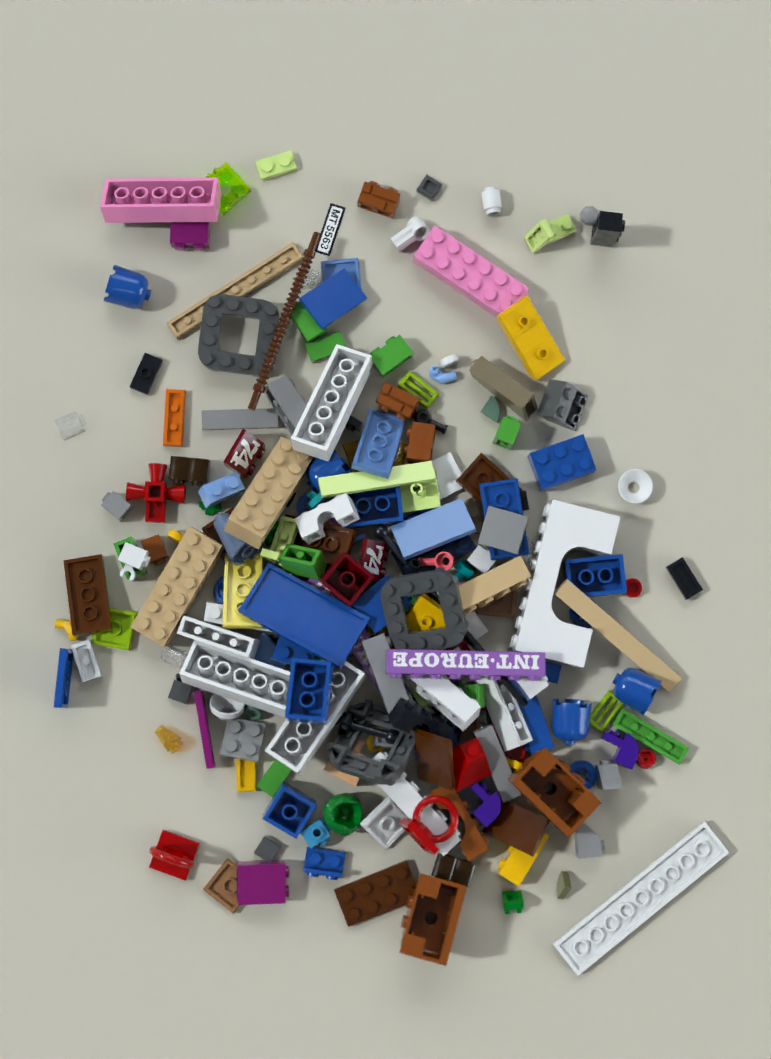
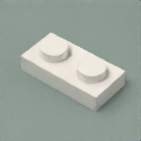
M91 640L71 645L82 682L102 677Z

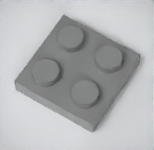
M238 718L230 721L227 720L220 756L259 763L266 724Z

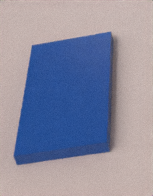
M269 562L238 610V613L324 661H331L339 669L342 668L370 621V618Z

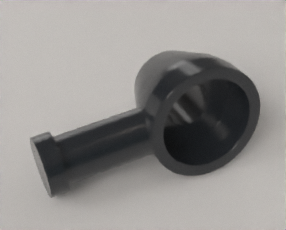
M418 410L413 417V422L434 424L436 430L442 432V434H445L448 428L447 425L433 420L430 412L427 410ZM420 415H425V416H426V420H424V421L420 420V419H419V416H420Z

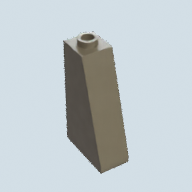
M481 356L478 360L476 359L472 362L469 369L472 377L524 421H527L538 409L533 393L486 358Z

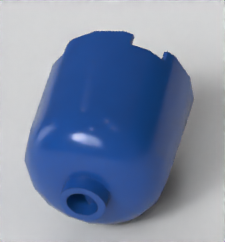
M118 265L113 266L115 274H110L105 293L109 295L104 297V301L130 309L141 307L144 300H149L151 290L148 289L149 283L147 278L140 273Z
M334 449L329 462L316 458L309 465L306 471L309 479L307 484L314 492L316 490L320 492L318 478L353 473V471L337 455Z
M627 668L622 674L617 673L612 682L615 684L614 696L618 701L644 715L662 681L636 668Z
M553 699L552 732L554 736L563 740V744L575 745V741L585 739L589 731L592 703L587 702L584 705L583 700L565 699V702H559V699Z

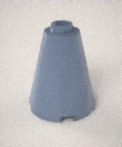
M220 513L215 517L214 527L230 561L238 566L245 564L244 560L247 558L251 560L255 558L264 544L262 543L260 548L256 549L225 532L224 529L230 514Z

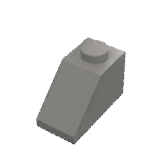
M611 760L599 761L600 765H595L598 789L623 788L617 763H611Z
M583 822L574 832L576 857L578 859L602 857V852L605 851L604 840H601L600 836Z

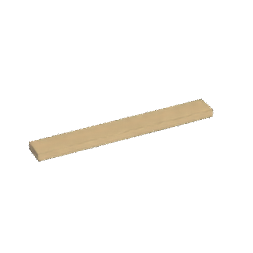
M292 242L167 322V325L178 340L201 325L204 305L211 296L228 294L245 297L300 262L303 255L295 243Z
M568 579L554 592L557 597L648 675L662 681L661 686L668 692L682 679L681 676Z

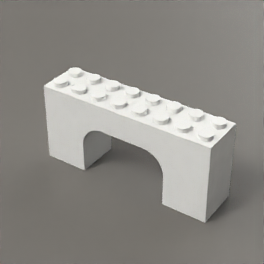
M552 499L543 509L542 517H545V519L539 525L537 535L540 536V539L537 543L535 542L533 554H536L535 560L533 559L529 565L528 571L531 573V577L526 580L527 584L524 585V591L527 592L526 596L521 598L519 609L522 612L521 616L516 618L514 628H517L516 635H512L510 647H513L512 652H544L545 660L580 669L584 668L593 630L565 623L559 620L552 610V597L561 561L566 552L573 550L598 556L611 555L620 516Z

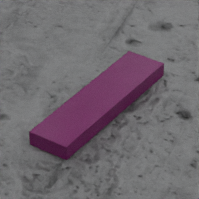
M202 690L194 691L206 769L214 768L215 760L204 693Z

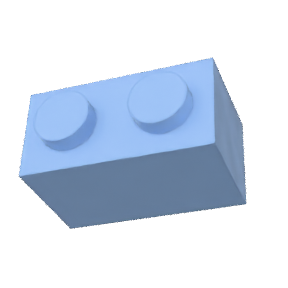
M236 471L203 485L198 493L207 509L240 495L245 488Z

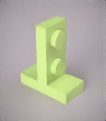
M569 214L549 222L546 219L539 221L524 236V239L531 252L535 253L544 245L571 235L577 229Z
M281 516L270 550L262 548L260 556L276 565L282 566L279 557L287 543L294 544L298 533L295 519Z

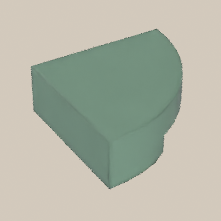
M491 396L481 410V413L497 422L500 408L497 400Z

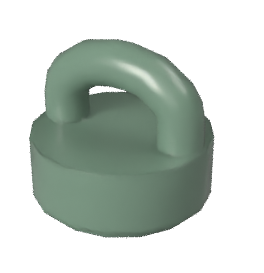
M245 705L244 715L251 720H258L262 717L264 710Z

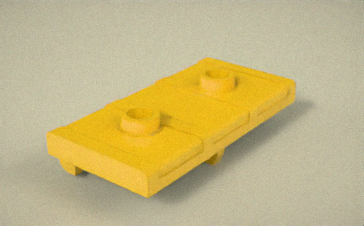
M525 295L496 315V320L533 380H538L565 361L564 356L558 349L528 295Z
M424 593L420 595L406 613L409 630H412V632L446 627L441 605Z

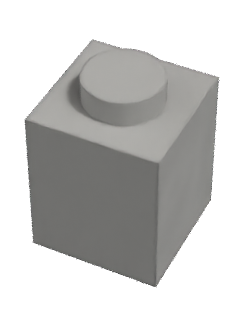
M114 491L112 493L108 492L102 499L103 503L101 506L120 522L133 509L128 502Z

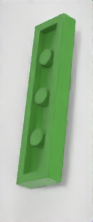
M623 708L620 709L612 723L614 727L630 734L636 740L678 765L681 764L689 750V747Z

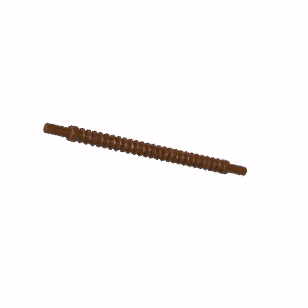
M318 232L313 233L308 249H305L303 253L305 257L302 258L303 262L300 263L301 267L298 268L299 272L296 273L297 277L294 278L295 282L292 283L293 287L290 288L292 292L288 293L290 297L286 299L288 302L285 303L286 307L283 308L284 313H281L282 318H279L280 323H277L278 328H275L277 332L273 333L275 337L271 338L273 341L269 344L271 348L267 349L269 353H266L267 358H264L265 363H262L263 368H260L259 379H256L257 383L253 386L254 392L248 409L255 411L260 395L265 391L266 379H269L268 374H271L270 369H273L272 364H275L273 360L277 359L275 355L279 353L277 350L281 348L279 344H282L281 339H284L283 334H286L285 329H288L287 324H290L289 319H292L291 314L294 313L293 309L296 308L294 304L298 303L296 299H299L298 294H301L300 289H303L302 284L305 283L304 279L307 278L306 274L309 273L308 269L311 268L309 264H312V259L315 258V249L321 236Z

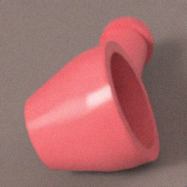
M440 552L435 558H418L421 567L436 566L448 571L454 565V557L449 552ZM446 558L449 559L448 565H445L444 560Z

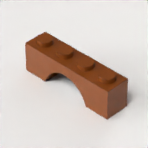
M438 786L429 791L431 796L440 795L452 801L457 808L458 814L462 817L465 828L461 841L458 844L468 862L488 851L487 845L490 843L485 834L480 835L477 829L480 825L475 816L471 818L467 811L470 810V807L465 799L461 801L458 793H460V790L456 792L455 789L450 790ZM436 803L439 810L447 809L444 805Z

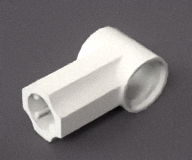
M413 217L408 221L407 227L394 235L391 240L399 252H401L416 240H425L430 230L420 217Z

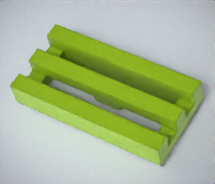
M411 371L398 384L400 389L419 397L403 385L406 383L428 400L427 403L424 400H421L420 403L426 409L439 396L438 392ZM411 377L414 381H416L418 384H420L423 388H425V389H426L428 392H430L433 396H432V397L428 396L425 392H423V391H422L420 388H418L415 384H413L411 381H409L408 378Z
M608 690L591 713L589 724L602 733L623 703L618 701L614 693ZM611 696L612 699L610 700V702L607 704V706L604 708V710L601 712V714L598 716L595 722H593L592 719L595 717V715L598 713V711L601 709V707L604 705L607 699ZM614 702H619L600 727L598 725Z

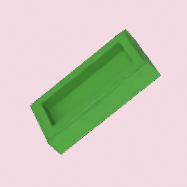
M340 331L305 344L311 363L331 356L336 344L346 347Z
M275 759L257 784V787L273 797L292 770Z

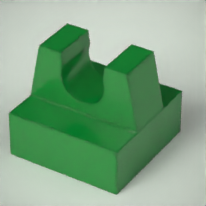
M521 890L502 892L505 914H509V910L516 909L517 913H521L522 909H524Z

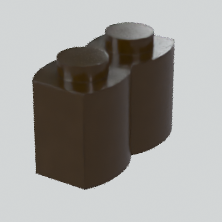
M171 456L168 479L172 480L173 484L176 485L192 482V486L202 487L203 484H208L210 460Z
M438 852L431 876L469 888L476 864L447 854L443 856Z

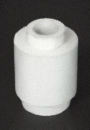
M494 186L485 188L481 196L486 215L494 216L500 214L502 209L500 190Z

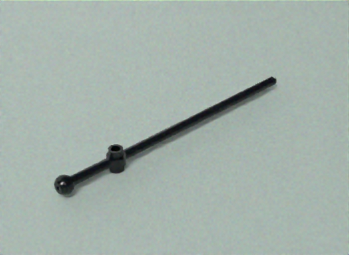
M382 524L378 525L373 530V534L376 538L382 539L404 565L402 574L420 573V561L415 558L404 561L399 547L388 535L387 527ZM436 591L427 593L434 601L440 604L439 595ZM467 629L464 637L475 651H485ZM501 677L500 681L517 702L522 707H525L528 702L524 696L508 680V677Z
M176 674V679L181 681L180 674ZM344 712L335 723L339 734L347 735L352 729L384 738L388 744L394 745L399 735L395 729L384 731L353 721L354 716L348 712Z

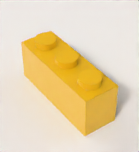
M544 833L534 857L509 845L507 849L509 853L505 859L502 858L498 863L497 868L499 870L497 873L515 885L520 886L549 835Z

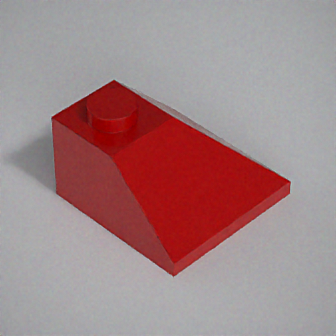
M477 737L453 749L456 784L454 789L456 792L492 775L486 754Z

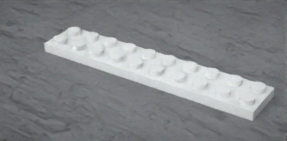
M703 821L552 944L576 975H580L719 862L729 851L706 822Z

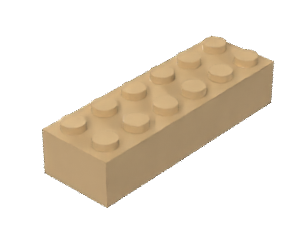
M281 436L229 516L224 531L259 549L306 475L307 468L313 462L314 457L293 450L291 441Z
M189 526L132 623L131 628L163 647L169 646L180 626L183 615L186 616L224 551L223 544L196 528Z

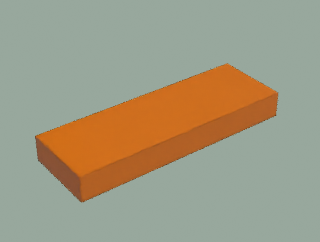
M166 389L163 446L183 447L185 390Z

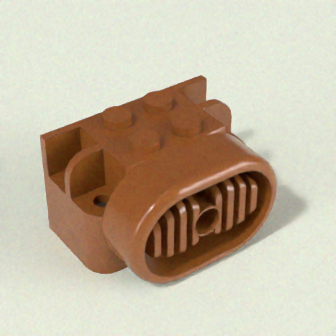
M544 747L542 750L534 752L531 757L525 759L508 778V781L563 834L570 837L601 802L583 785L585 781L578 774L570 772L571 767L560 758L557 760ZM551 782L552 789L549 792H545V785Z
M420 873L413 895L408 896L407 914L403 915L400 927L403 928L399 953L446 966L467 886ZM429 912L435 915V921L431 924L425 921V915Z

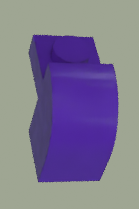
M612 730L609 733L603 732L600 739L618 747L612 761L632 770L639 753L636 740L628 733H624L621 739L619 738L620 734Z
M476 782L471 789L484 803L473 814L487 827L499 815L501 800L496 791L489 796V789L483 783L479 785Z

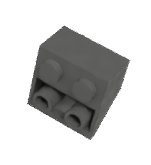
M549 379L537 415L551 423L576 431L588 395L566 381Z

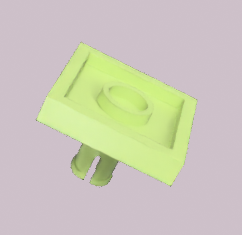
M434 469L435 481L400 486L403 513L435 509L441 506L436 469Z

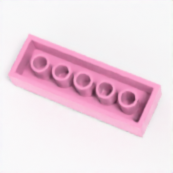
M218 178L106 179L100 208L105 223L217 222L222 193Z
M434 225L413 255L414 263L495 317L524 297L529 290L521 282L436 225Z

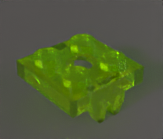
M226 162L221 167L214 168L211 174L208 173L206 178H218L220 187L222 185L230 187L229 194H221L219 211L223 216L251 192V188Z

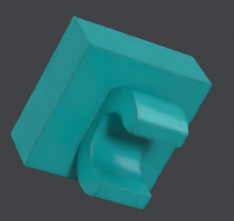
M311 490L307 494L311 500L307 504L312 510L317 508L319 504L330 501L328 497L321 498L320 492L316 494Z
M462 558L454 566L458 570L455 577L458 578L459 582L464 576L470 579L476 571L475 568Z

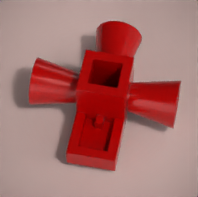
M149 463L151 482L145 481V486L127 482L126 501L144 499L146 502L145 522L165 523L166 500L185 504L186 485L167 488V484L163 482L167 465Z

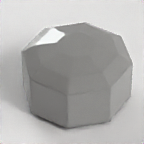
M586 206L580 213V221L584 225H593L598 216V211L593 206Z

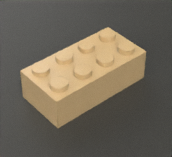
M521 555L458 586L465 616L477 609V606L482 608L493 601L494 598L498 600L507 593L514 592L527 584L526 580L531 577V574Z

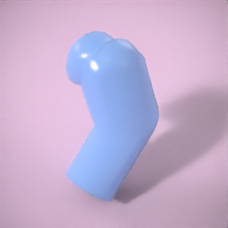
M432 366L429 370L431 379L439 384L457 380L455 371L444 373L439 370L438 366Z

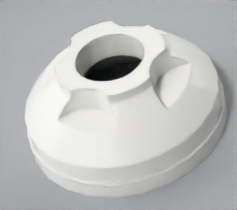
M640 469L626 471L618 481V492L629 503L638 504L644 502L650 497L653 490L650 476ZM631 482L638 484L639 490L637 493H631L628 490V485Z
M217 694L210 698V710L221 720H233L244 712L245 704ZM227 710L231 713H222V711Z

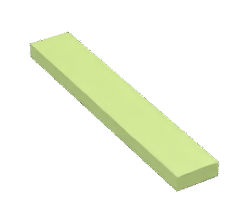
M432 461L393 466L389 479L360 471L318 478L321 498L345 493L352 494L414 483L435 481L436 477Z

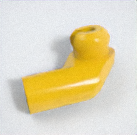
M55 620V628L65 629L69 635V640H78L79 636L72 635L70 620Z

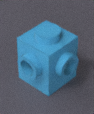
M319 818L302 829L300 833L310 848L317 844L321 847L330 841L328 837L331 836L329 832L331 829L327 826L325 820L322 821Z

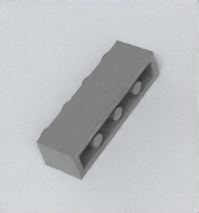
M285 374L267 384L264 394L290 434L293 435L306 408L303 396L299 395L295 389L294 382Z
M383 633L362 641L361 644L389 715L400 697L406 700H413L410 691L406 692L404 684L407 683L404 675H402V678H390V674H385L386 650L393 647L389 636L385 637Z

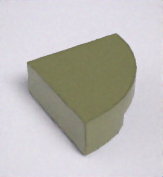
M561 871L558 877L557 899H564L572 888L569 874L566 871Z

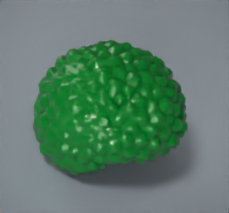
M352 793L334 795L323 807V818L327 826L341 836L350 835L360 827L363 819V807L358 797Z

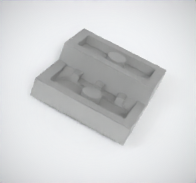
M488 506L478 543L518 555L529 517Z

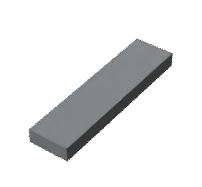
M274 408L255 409V411L250 409L202 410V430L279 428L278 414Z
M492 724L474 731L475 738H478L486 754L492 774L491 777L501 801L505 803L520 796L519 790L508 781L512 772Z

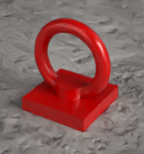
M432 795L422 799L417 804L412 820L403 818L399 824L425 852L435 855L440 849L434 843H442L454 835L459 824V815L457 808L448 798ZM432 803L444 805L451 815L449 828L440 835H433L420 822L423 809Z
M162 830L157 846H152L149 849L150 854L153 855L149 868L186 881L190 868L194 866L193 860L200 843Z

